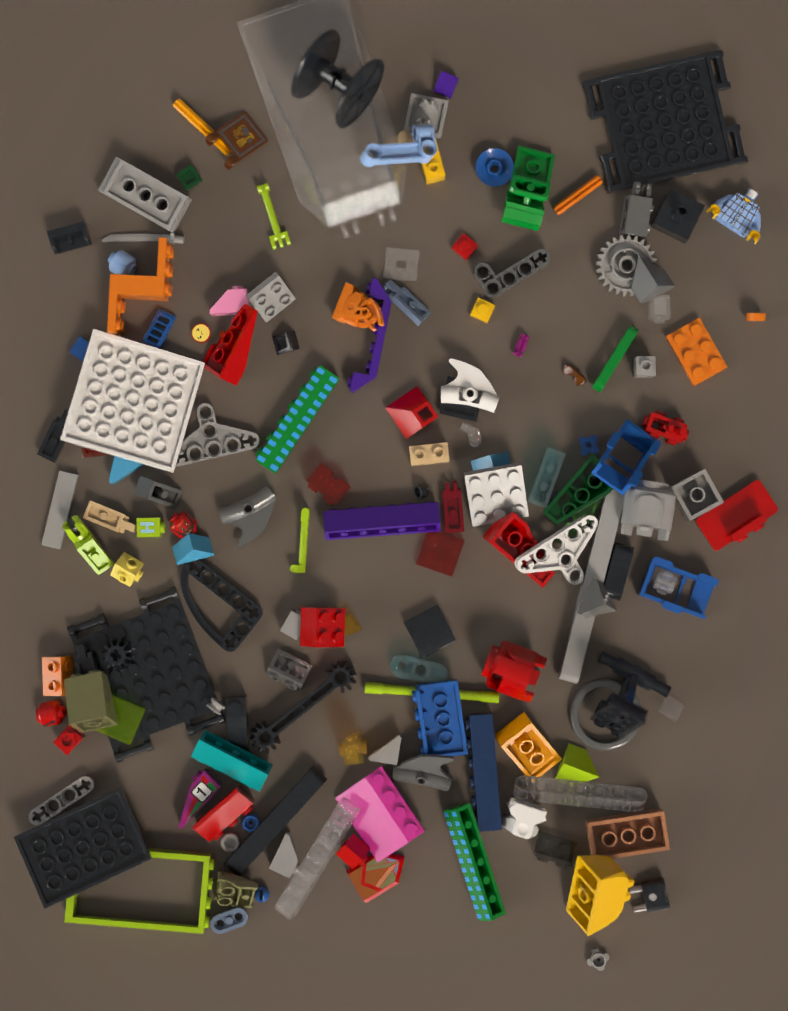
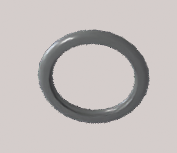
M610 678L596 679L582 686L575 694L569 710L570 723L577 738L585 745L596 750L612 751L629 743L638 732L639 728L624 737L621 736L612 741H600L590 737L582 728L579 720L580 705L589 693L599 688H611L620 691L622 682ZM635 694L633 703L641 706Z

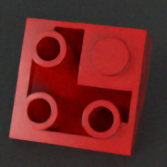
M417 386L385 407L406 439L439 417Z

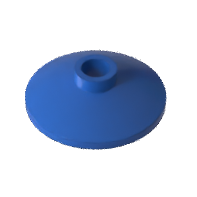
M488 149L477 159L476 174L481 182L488 186L498 187L504 185L512 176L513 160L502 149ZM496 166L498 171L492 172L491 167Z

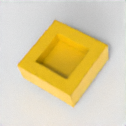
M478 298L470 316L488 323L495 305Z

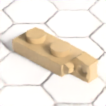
M89 501L83 516L84 519L116 532L124 533L125 529L136 532L137 525L129 522L130 517L126 516V514L94 501Z

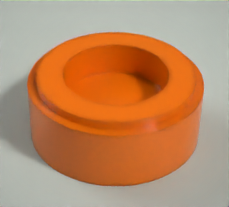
M746 313V320L765 321L766 313Z

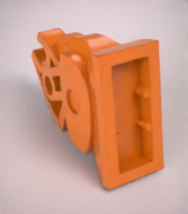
M346 282L332 318L339 323H347L353 327H369L374 332L377 330L374 327L375 322L378 321V325L384 326L383 314L379 304L374 299L368 298L366 294L359 292L358 288Z

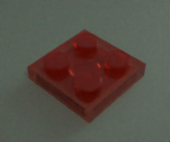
M427 532L416 565L452 577L465 540L441 532Z

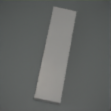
M59 471L41 545L56 549L62 548L65 535L62 525L69 519L79 475Z

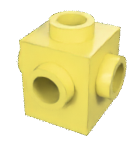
M124 552L115 563L111 576L130 587L134 581L138 582L142 577L143 572L141 569L144 563Z

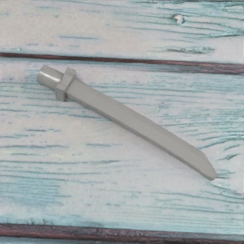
M171 232L170 235L111 234L102 239V242H159V238H167L172 245H175V243L184 244L185 236H178Z

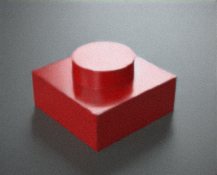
M463 233L451 249L466 261L478 247V244Z

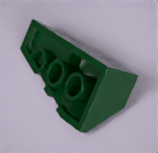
M592 454L542 513L558 525L608 495L613 488L591 473L600 459Z

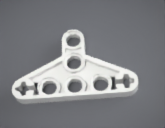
M590 514L582 515L519 555L515 560L516 569L522 573L561 570L568 582L574 585L580 584L584 579V573L577 559L597 529L598 520ZM587 519L592 520V521L590 522V525H591L590 527L584 526V525L587 524V522H586ZM575 528L577 535L574 538H569V530ZM559 538L561 545L559 548L554 549L552 542L554 539ZM538 549H544L545 555L541 559L536 557ZM568 554L570 561L564 565L561 563V558L563 555ZM531 555L533 560H535L537 563L534 564V562L531 561V558L529 556ZM523 560L527 562L526 568L520 567ZM577 570L579 573L578 578L571 580V572Z

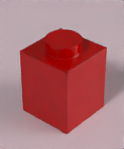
M353 833L342 844L336 855L354 869L358 864L362 866L368 859L366 854L371 848Z

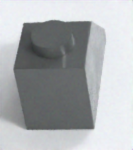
M140 476L134 494L176 509L182 490Z

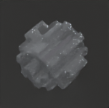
M666 570L663 572L658 571L653 588L660 594H671L676 585L677 577H674L673 573Z

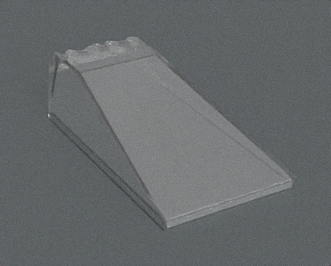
M300 0L237 22L299 203L328 228L340 225L344 238L348 237V231L344 223L351 221L355 234H359L360 231L355 219L375 212L380 225H385V219L381 213V210L388 209L392 222L396 221L392 207L402 203L407 163L366 167L360 160L362 152L371 143H398V136L380 86L373 100L361 116L346 128H339L335 121L336 109L342 93L336 89L331 90L330 85L322 82L312 94L303 99H296L291 93L292 80L302 57L312 43L328 30L334 29L338 31L341 39L339 53L334 63L335 66L345 68L346 73L354 77L361 67L371 61L350 0Z

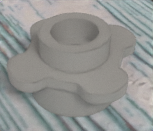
M598 948L592 949L591 957L587 959V964L597 968L598 971H603L609 960L608 953L600 952Z

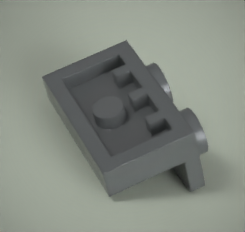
M278 648L266 674L272 680L281 681L288 688L300 691L312 665Z

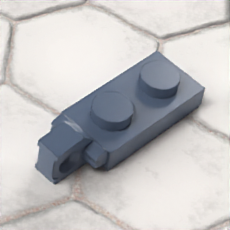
M391 279L383 286L391 301L417 326L431 314L405 287L397 286Z

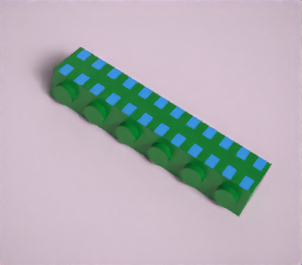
M321 365L318 369L314 367L309 375L310 381L308 384L304 383L298 391L300 393L297 400L293 399L287 407L289 412L286 416L282 415L277 422L279 427L275 432H270L266 438L268 443L264 448L261 446L255 455L258 457L256 462L274 474L279 471L340 380L339 377Z
M456 804L443 810L478 921H493L505 915L503 902L471 804Z

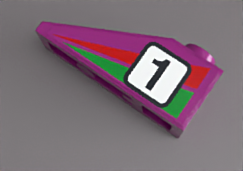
M207 769L203 772L199 770L192 777L194 782L190 786L178 826L180 829L187 824L223 785Z

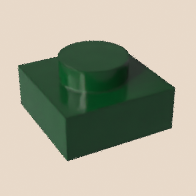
M192 164L176 174L187 192L203 182Z

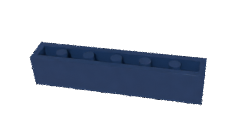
M492 712L469 714V719H465L466 731L470 730L467 746L468 750H472V757H469V769H473L474 775L470 777L471 788H475V796H472V807H476L477 815L474 816L479 832L502 830Z

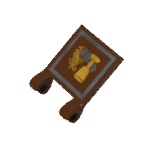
M244 111L218 130L208 134L205 143L211 146L219 139L224 143L233 155L227 158L224 164L226 169L230 170L241 160L268 143L269 140Z

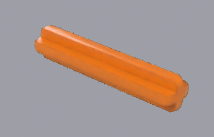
M595 175L554 205V212L557 215L562 214L603 183L600 176Z

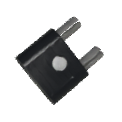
M664 878L641 882V885L629 887L630 894L643 892L645 904L633 906L634 912L647 910L649 913L670 909Z

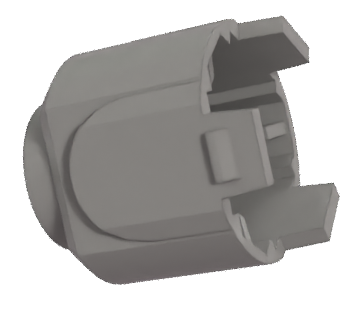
M640 480L635 487L631 486L626 491L620 523L622 524L621 534L632 536L633 527H637V535L651 537L653 530H658V540L668 541L672 529L676 500L675 494L669 491L668 484Z

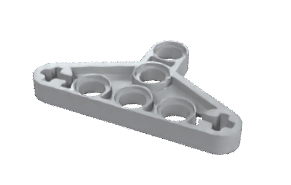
M203 403L197 408L200 428L182 442L179 455H185L183 450H187L189 461L186 462V458H181L179 463H176V467L256 449L260 444V438L254 432L218 424L214 408L210 404ZM203 407H209L211 410V414L207 418L202 417L200 414ZM209 425L215 428V434L212 436L205 434V428ZM251 435L257 439L254 442V446L247 443L244 444L245 448L241 449L242 443L239 437H243V441L249 440ZM230 440L238 442V448L234 451L229 450L227 447ZM212 444L219 446L220 450L216 455H212L209 452V447ZM194 448H198L201 451L198 459H193L190 456V452Z

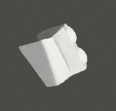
M510 797L507 805L511 815L503 816L501 825L512 834L525 839L536 836L539 831L536 824L546 821V808Z

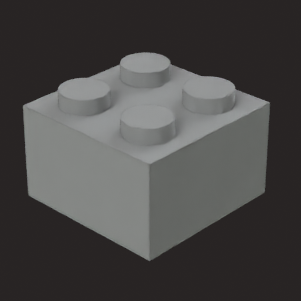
M701 469L669 487V491L675 494V502L686 521H691L724 503L706 469Z

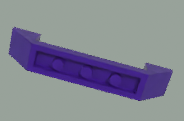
M376 278L372 279V283L368 282L366 294H369V298L383 302L379 306L383 314L384 326L381 327L378 323H375L377 330L373 334H377L376 341L371 343L370 353H373L372 361L368 360L366 367L369 375L354 372L353 376H349L347 387L350 388L351 393H355L377 378L392 302Z

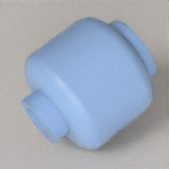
M119 250L116 253L113 252L108 258V268L114 274L133 275L137 269L136 259L124 250Z

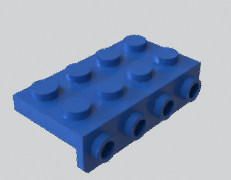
M458 679L415 684V691H412L413 702H417L418 709H415L416 721H420L421 725L420 728H417L419 739H423V746H420L421 754L468 755Z

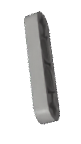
M84 775L35 807L29 813V821L33 825L43 824L91 792L95 787L94 778L90 775ZM83 780H89L91 783L89 784L90 789H88L87 787L83 788L82 790H80V792L82 793V795H80L79 790L77 788L84 783ZM67 790L75 792L73 800H68L65 797ZM52 800L59 803V809L56 811L51 810L49 807V803ZM46 810L47 813L41 816L42 821L34 819L35 811L40 813Z

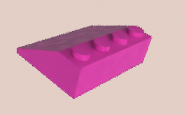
M381 766L335 798L364 843L371 848L370 852L377 862L394 853L426 830L384 766Z

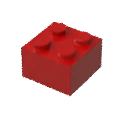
M301 607L300 646L344 647L346 608Z

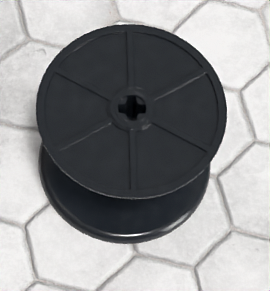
M331 29L321 34L302 57L292 80L291 93L294 98L303 99L312 94L322 82L330 85L331 90L336 89L342 93L336 109L335 121L339 128H346L363 114L373 100L383 78L384 62L381 59H373L361 67L352 77L346 73L345 68H339L334 65L339 53L341 39L338 31Z

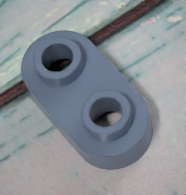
M234 907L217 913L211 920V929L217 934H223L242 927L248 920V912L243 907ZM236 913L242 914V918H241V919H237L236 916H235V914H236ZM223 920L224 925H218L217 921Z

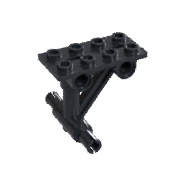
M602 651L598 662L610 667L613 673L625 680L618 694L612 692L607 701L601 700L590 720L594 721V724L600 728L605 727L611 730L613 735L624 737L646 723L645 718L648 710L633 703L637 685L647 691L653 690L664 697H667L670 693L671 686L657 680L656 675L643 670L641 667L633 665L623 658L617 659Z

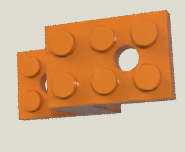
M159 238L157 276L110 274L107 332L109 334L121 337V332H124L125 323L122 321V313H125L126 303L123 302V299L169 301V296H172L170 277H173L171 258H174V247H172L167 238Z

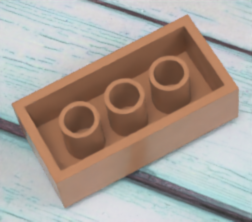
M661 808L585 819L590 855L620 858L670 850L665 814Z

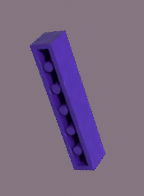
M427 501L422 504H389L384 507L368 506L358 509L351 507L345 510L330 509L323 511L326 540L440 531L438 502Z

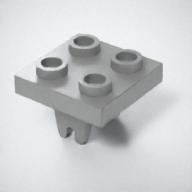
M411 93L404 130L412 133V125L432 124L435 138L441 139L449 100Z
M276 272L246 295L247 299L258 310V313L266 323L296 299Z

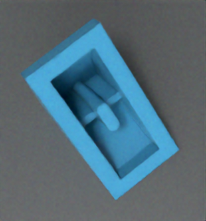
M508 451L471 461L473 471L511 464Z
M114 456L109 482L113 485L144 466V464Z
M188 533L172 547L177 565L214 556L210 538Z

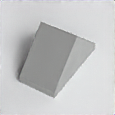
M400 733L369 754L368 759L370 761L397 765L402 739Z

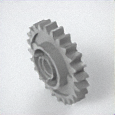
M620 235L619 241L613 237L612 244L607 241L605 243L607 248L602 247L600 249L603 254L597 255V258L601 261L595 263V265L600 267L596 270V273H601L598 280L605 281L602 285L603 287L609 285V292L615 289V295L621 291L623 297L626 296L627 292H629L630 296H633L634 293L631 287L638 257L641 256L651 263L657 261V258L651 257L655 251H648L651 245H643L644 239L638 242V236L632 240L630 235L626 239ZM623 261L631 264L630 270L623 269Z

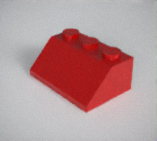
M239 784L199 818L192 828L209 842L213 838L216 841L224 834L222 830L227 826L231 828L239 821L237 819L238 816L242 813L246 815L253 809L252 804L254 800Z

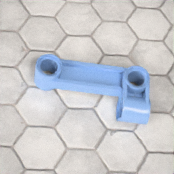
M412 125L413 142L369 144L360 156L361 163L366 167L400 163H428L437 152L433 125Z

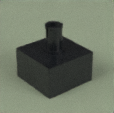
M670 189L658 210L651 228L685 244L705 205Z

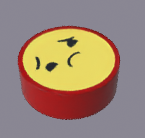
M200 323L193 327L191 334L196 342L205 343L211 337V330L207 325Z

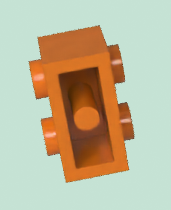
M73 656L42 657L43 696L66 695L64 679L70 678L73 675Z

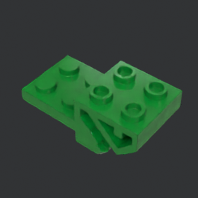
M518 145L501 222L535 231L539 230L545 212L544 201L548 200L551 186L550 180L555 159L554 154Z

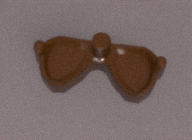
M568 363L564 366L563 374L568 376L574 375L577 386L586 383L587 380L580 373L579 369L576 370Z

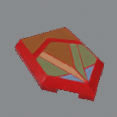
M371 854L362 866L358 864L354 869L350 867L346 870L365 903L399 883L405 856L390 854L380 862H377Z

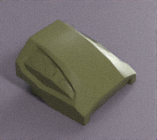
M218 871L215 880L214 900H217V903L222 906L231 905L232 907L252 908L258 883L238 875Z

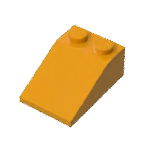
M525 712L494 735L502 749L532 783L562 760L561 756Z

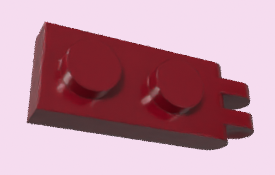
M457 480L453 481L452 489L449 487V481H445L446 489H442L445 533L465 532L461 488H457Z

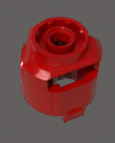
M505 640L500 643L499 647L492 645L481 676L487 678L486 684L489 688L518 700L531 702L534 693L526 690L528 684L536 686L541 672L535 670L534 666L544 668L547 658L539 655L538 652Z

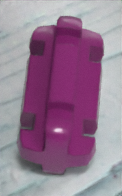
M525 334L519 335L520 339L517 340L513 355L517 357L523 356L522 352L525 351L529 336Z

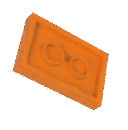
M700 317L665 337L693 387L727 368L725 361Z

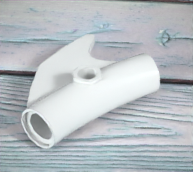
M450 358L449 362L457 370L458 376L449 384L441 386V403L468 405L494 413L500 397L496 394L482 371L468 363ZM468 391L473 393L472 397L467 396Z

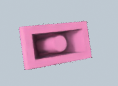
M233 286L210 309V315H236L244 304L249 305V300L246 297L248 290L244 289V286Z

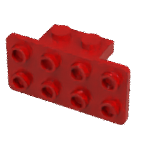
M755 480L724 500V503L698 517L695 522L712 549L718 551L731 542L738 541L740 543L748 538L747 534L751 531L757 532L764 527L763 523L778 511V507L761 481Z

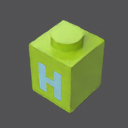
M136 518L137 537H162V533L166 531L165 521L162 522V518Z

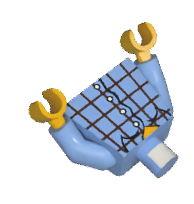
M750 188L744 196L740 193L735 195L729 194L718 199L706 210V213L709 211L713 213L712 219H715L743 238L747 236L746 241L752 238L755 241L754 244H756L761 236L759 233L761 214L758 212L760 207L754 203L758 193Z

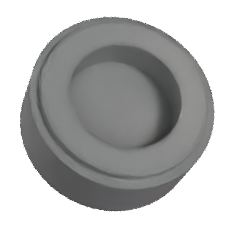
M234 832L225 833L220 841L222 849L226 852L236 851L240 845L239 836Z

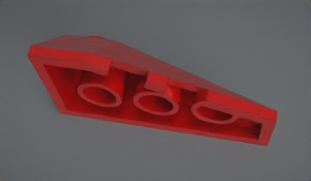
M247 304L241 307L231 320V326L228 330H223L220 334L221 338L216 345L212 344L209 347L202 361L205 362L204 368L218 378L237 386L246 368L258 310Z
M514 512L494 522L482 536L514 565L519 555L538 544L528 524ZM538 549L536 552L537 559L544 557L541 549ZM530 555L529 557L531 558V561H533L534 564L537 563L535 560H533V558ZM523 560L520 567L526 568L527 562ZM552 570L525 574L543 588L555 573Z

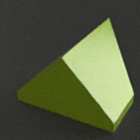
M568 743L555 779L574 786L599 778L600 776L587 750Z

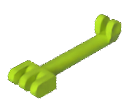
M268 183L257 185L274 235L269 236L273 250L277 249L275 241L279 242L280 248L284 247L282 242L284 238L286 244L290 245L291 242L287 231L281 233L269 195Z
M304 507L301 511L298 564H292L290 567V571L294 573H305L310 518V509L308 507Z

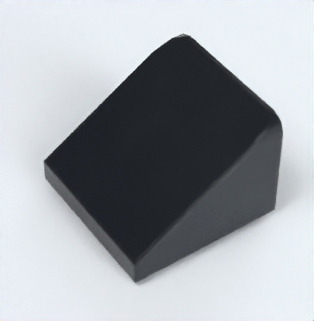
M287 331L272 336L277 355L299 349L295 331Z

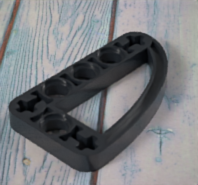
M195 560L198 562V568L202 569L203 566L206 568L201 572L200 577L197 576L199 571L196 569L190 570V562L184 563L180 582L183 597L190 612L201 628L221 648L227 652L235 651L263 615L262 608L202 560ZM206 572H211L214 575L213 582L207 583L204 581L203 577ZM189 574L242 614L224 638L208 623L198 609L190 591ZM221 584L229 586V592L226 595L220 594L218 590ZM238 595L244 598V604L240 607L234 604V598ZM248 601L251 603V605H249L251 609H258V617H250L251 612L247 609L245 610V612L242 611V609L246 607ZM241 622L246 623L248 627L245 633L237 631V625ZM234 631L242 639L239 640L237 637L234 641L235 647L231 646L228 648L226 646V639H232L234 635L231 632Z

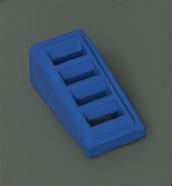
M158 309L142 339V343L162 349L177 317ZM160 316L169 319V323L160 320ZM159 323L166 326L165 330L157 327L156 324ZM156 330L163 334L162 336H158L154 334L153 331ZM150 337L158 339V343L149 340Z

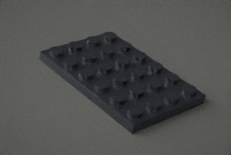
M118 788L13 837L44 909L153 859L122 788Z

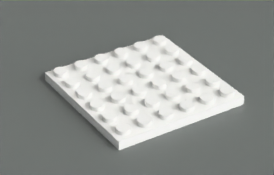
M93 329L60 440L173 473L205 362Z

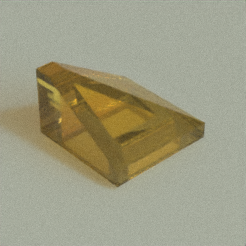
M352 614L345 616V636L362 630V627Z

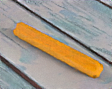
M178 98L173 103V107L205 137L215 131L183 100ZM220 139L214 143L226 156L231 154Z

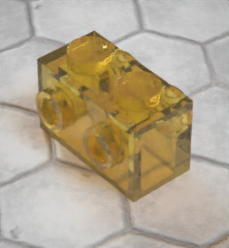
M358 733L346 734V738H343L342 743H339L340 757H344V765L364 763V754H367L366 740H362V736H358Z

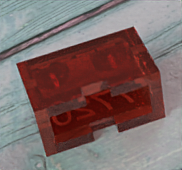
M320 463L306 480L309 482L308 487L315 493L321 492L324 495L322 499L330 506L333 503L337 505L351 487L340 478L335 480L332 477L333 472Z

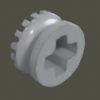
M214 697L211 698V703H207V707L212 711L214 709V712L218 715L221 714L222 709L226 708L224 704Z

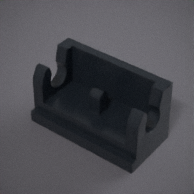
M84 221L47 231L50 245L55 255L92 245L88 226Z

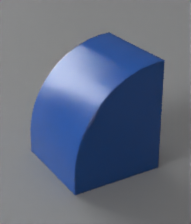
M79 336L69 352L84 362L89 342Z

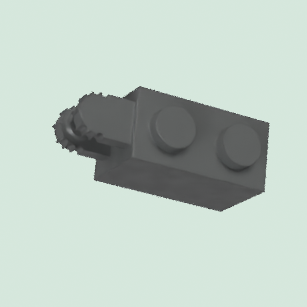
M639 181L634 182L632 195L625 196L619 234L633 237L638 236L639 238L647 237V234H649L651 229L649 219L654 210L653 198H650L652 189L650 183L645 185L643 197L639 196Z

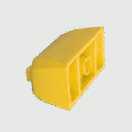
M602 855L577 856L566 910L587 936H590L612 923L620 915L624 902L630 900L631 894L628 888L633 886L634 879L629 874H626L611 857Z

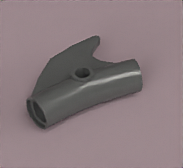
M268 485L240 501L219 507L222 523L238 526L242 530V536L237 544L238 548L254 540L265 530L275 500L277 499ZM250 505L252 510L248 513L246 507Z
M421 754L393 766V781L428 786L447 792L453 776L446 774L441 769V765L453 762L454 757L438 754Z

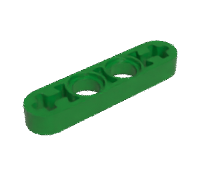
M633 325L629 326L594 382L593 389L599 393L602 391L638 333V328Z

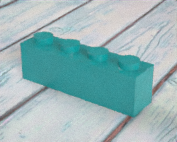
M204 730L191 755L197 761L259 792L273 764L207 730Z

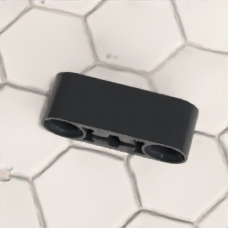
M617 542L614 543L603 584L611 599L620 601L633 557L634 547Z

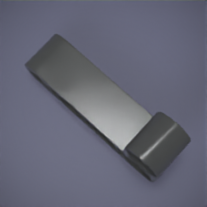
M539 249L498 275H495L487 263H479L474 269V278L483 293L488 298L494 299L545 268L550 262L551 255L546 249ZM539 255L541 257H546L544 263L543 261H539L535 264L534 267L533 262H535L538 259ZM523 264L528 265L530 272L523 273L520 270V266ZM484 268L487 270L488 275L480 277L477 270ZM510 274L513 276L514 281L506 283L504 276ZM494 284L497 286L498 291L490 293L487 287Z

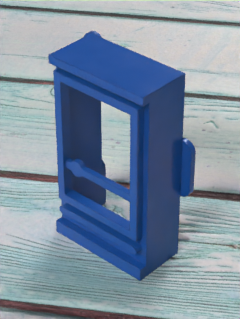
M627 419L618 431L613 433L607 443V449L591 473L624 495L631 486L635 487L643 476L641 469L650 454H656L661 446V441L655 439ZM620 437L643 453L633 470L610 455ZM607 457L624 468L626 472H630L629 477L626 478L606 464Z
M654 557L649 560L637 595L661 603L664 609L680 614L683 611L705 619L706 615H704L713 587H717L719 581L717 578L703 573L697 576L673 567L671 561ZM656 566L683 576V579L680 580L681 584L674 603L646 593ZM687 577L696 582L687 607L677 605Z

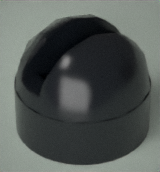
M425 483L414 485L413 492L417 499H422L429 495L428 485Z

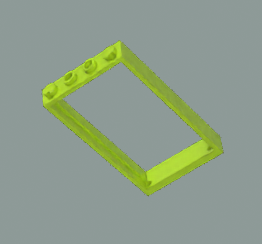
M148 848L153 858L204 862L198 925L76 915L78 894L66 899L65 922L204 934L205 929L209 928L210 917L207 916V909L211 908V897H208L209 890H212L213 886L210 870H214L215 859H211L212 853Z

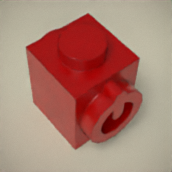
M68 725L53 743L68 755L86 736L71 725Z

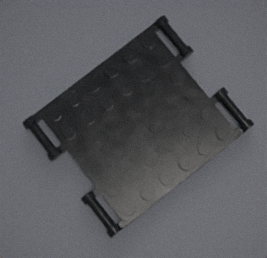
M723 50L582 82L590 108V120L605 117L613 150L612 153L599 156L607 182V194L631 189L635 181H639L640 186H644L647 183H658L748 162L739 132L741 131L740 124L726 127L718 91L731 88L723 63ZM712 59L716 62L720 80L719 84H716L711 64ZM598 85L603 110L599 111L593 92V86ZM728 133H732L737 158H733ZM615 159L620 184L617 185L614 183L610 160Z
M175 586L169 588V591L153 597L139 599L144 614L109 627L104 613L81 624L67 626L76 653V645L86 642L88 651L93 652L98 670L108 676L119 725L106 727L105 731L117 763L146 750L148 752L154 750L150 735L180 723H185L189 736L218 723L220 725L226 723L221 710L220 715L216 714L215 717L192 725L191 719L212 712L207 707V703H211L212 697L217 699ZM173 598L175 603L150 612L149 606ZM97 625L102 626L103 630L78 638V632ZM120 638L122 639V645L125 642H129L126 649L133 648V651L129 652L128 655H133L134 659H127L131 665L126 666L124 664L125 670L121 671L118 666L117 671L114 672L112 669L113 665L108 669L106 668L108 661H101V659L106 658V655L100 653L101 651H108L104 648V644L110 645V640L112 639L117 644V640ZM118 650L117 652L113 653V655L116 656V660L122 657L121 654L118 653ZM140 738L144 739L143 744L122 752L120 751L119 746Z

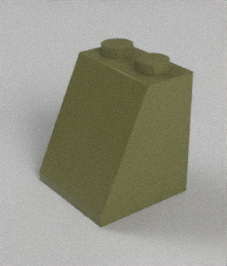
M100 670L89 671V674H74L70 678L64 679L69 725L81 733L119 725L106 674Z

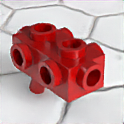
M655 410V413L651 412L649 416L645 415L642 422L645 432L655 439H658V437L666 439L665 443L676 446V443L681 444L683 441H686L689 430H687L688 425L684 424L683 419L673 417V419L667 418L666 413ZM653 422L659 424L658 429L652 427Z

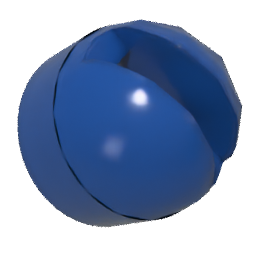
M259 886L255 891L254 898L258 902H265L270 895L269 889L265 886ZM260 890H263V899H260Z

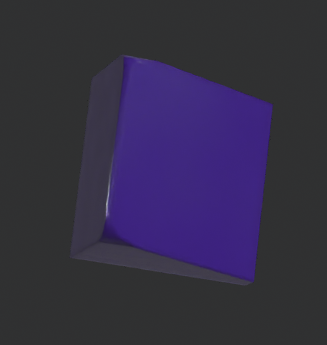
M441 71L434 92L451 99L459 78Z

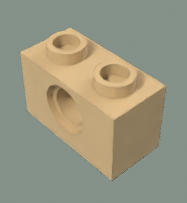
M448 442L409 446L411 466L447 463L450 461Z

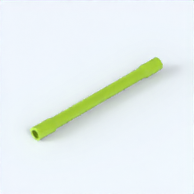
M365 682V693L412 696V691H415V686ZM459 690L460 700L499 703V692Z

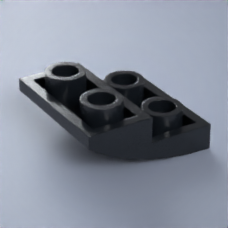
M438 605L404 622L422 659L456 642Z

